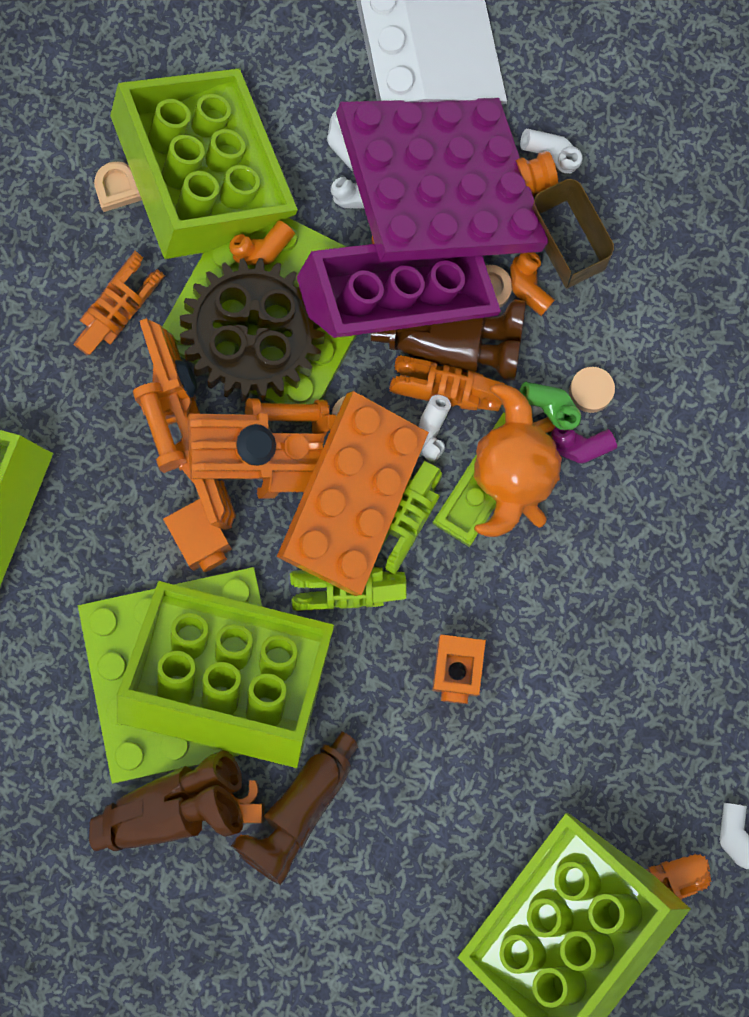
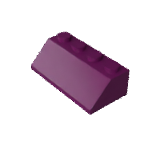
M375 244L311 251L297 275V281L308 317L333 338L498 316L501 312L483 256L380 262Z

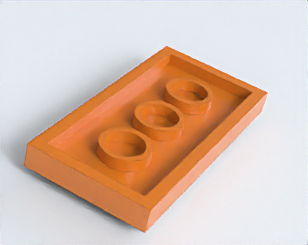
M355 391L347 393L277 557L354 596L362 595L429 432Z

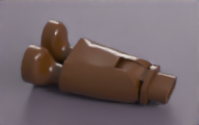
M513 300L509 303L503 315L499 317H484L371 333V341L389 343L390 350H400L423 360L462 368L463 370L477 372L479 364L491 366L497 370L504 380L515 381L526 300ZM482 339L498 340L502 343L498 345L482 344Z
M341 731L331 747L323 744L320 748L321 754H316L308 759L286 792L264 815L265 820L275 830L268 838L257 839L253 836L241 834L231 845L240 854L239 857L278 885H281L287 877L299 849L304 848L317 822L347 779L351 769L349 759L358 748L356 741L350 735Z
M222 750L205 758L195 770L183 766L122 796L116 801V804L111 803L107 805L103 814L90 819L89 843L94 851L109 848L112 851H120L127 848H137L198 836L202 831V821H206L216 833L224 837L240 833L243 829V816L238 802L231 795V793L237 792L242 786V775L238 763L228 751Z

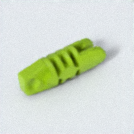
M426 461L423 462L412 481L409 480L383 542L384 545L389 534L399 539L390 553L385 570L394 575L400 568L440 497L434 491L442 478V472L438 467Z
M373 567L364 591L359 596H354L304 570L291 571L290 581L294 587H327V591L305 592L293 596L292 609L296 611L334 609V607L341 609L360 608L362 606H366V608L384 606V602L404 600L407 598L405 572H397L394 575L391 572H383L382 567Z

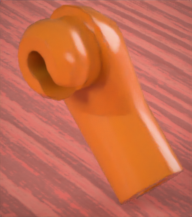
M279 220L264 239H251L244 234H239L231 240L229 249L233 254V259L238 263L241 258H244L247 266L256 265L258 259L261 258L264 265L274 262L295 236V232L286 223Z
M535 252L520 253L519 257L514 258L510 266L512 291L519 299L526 300V304L542 316L555 299L537 285V268L541 266L540 257Z

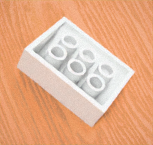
M356 0L377 101L440 102L500 98L501 104H507L485 0Z

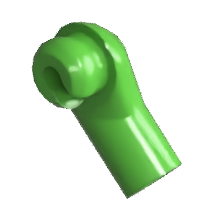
M530 382L522 384L520 392L527 398L529 404L541 407L555 427L561 430H573L580 424V410L565 390Z

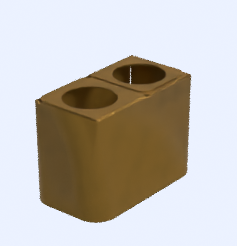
M567 179L538 193L532 208L548 239V244L544 249L565 288L568 289L604 271L613 253L614 244L582 185L576 180ZM565 201L568 202L600 260L573 274L569 285L571 271L540 216V213Z

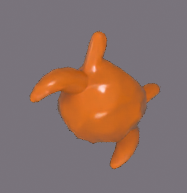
M495 384L490 388L491 392L503 403L505 424L491 430L478 442L477 457L474 464V478L477 484L496 501V507L491 519L474 527L478 534L487 537H498L510 532L519 522L522 513L538 528L543 527L547 519L544 512L538 508V503L548 498L560 480L562 458L556 449L555 441L546 434L554 430L555 426L548 417L533 422L532 408L527 398L516 388L505 384Z

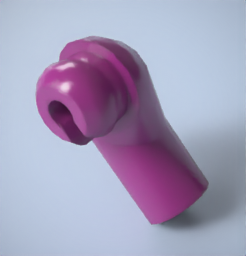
M557 427L551 433L559 455L580 464L589 462L617 449L616 440L609 429L589 438L577 434L574 430H561Z

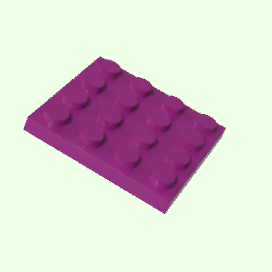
M500 98L440 102H405L404 100L340 102L336 115L380 262L542 252L548 244L545 230L532 208L534 198L531 189L526 186L516 163V159L520 157Z

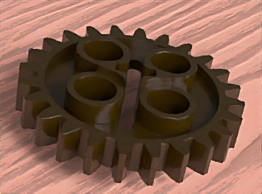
M241 258L239 270L234 272L226 262L222 263V277L218 278L214 273L208 271L206 272L208 287L197 283L193 285V294L198 300L185 298L184 309L190 314L180 316V326L188 329L180 333V342L183 345H192L185 351L186 361L199 360L194 367L196 377L207 372L210 373L208 388L212 389L218 383H224V397L228 398L235 388L241 389L243 402L247 401L250 391H257L261 402H264L267 389L270 388L279 397H282L284 382H287L294 388H298L300 378L297 372L310 376L313 366L308 360L319 361L321 350L314 345L324 343L325 333L316 330L320 326L308 317L300 287L296 288L294 286L297 273L293 271L285 278L281 277L280 263H276L270 272L264 271V262L261 258L258 259L255 269H248L244 258ZM228 300H236L242 303L244 308L239 312L231 313L223 309L221 305ZM273 305H279L284 307L288 314L282 318H274L266 312V309ZM220 323L222 327L214 328L213 324ZM249 325H257L256 335L247 334ZM289 331L292 333V336L286 337L282 333ZM224 341H230L235 343L239 350L233 355H224L217 351L216 347ZM267 347H276L283 352L284 356L279 360L271 361L263 357L261 351Z

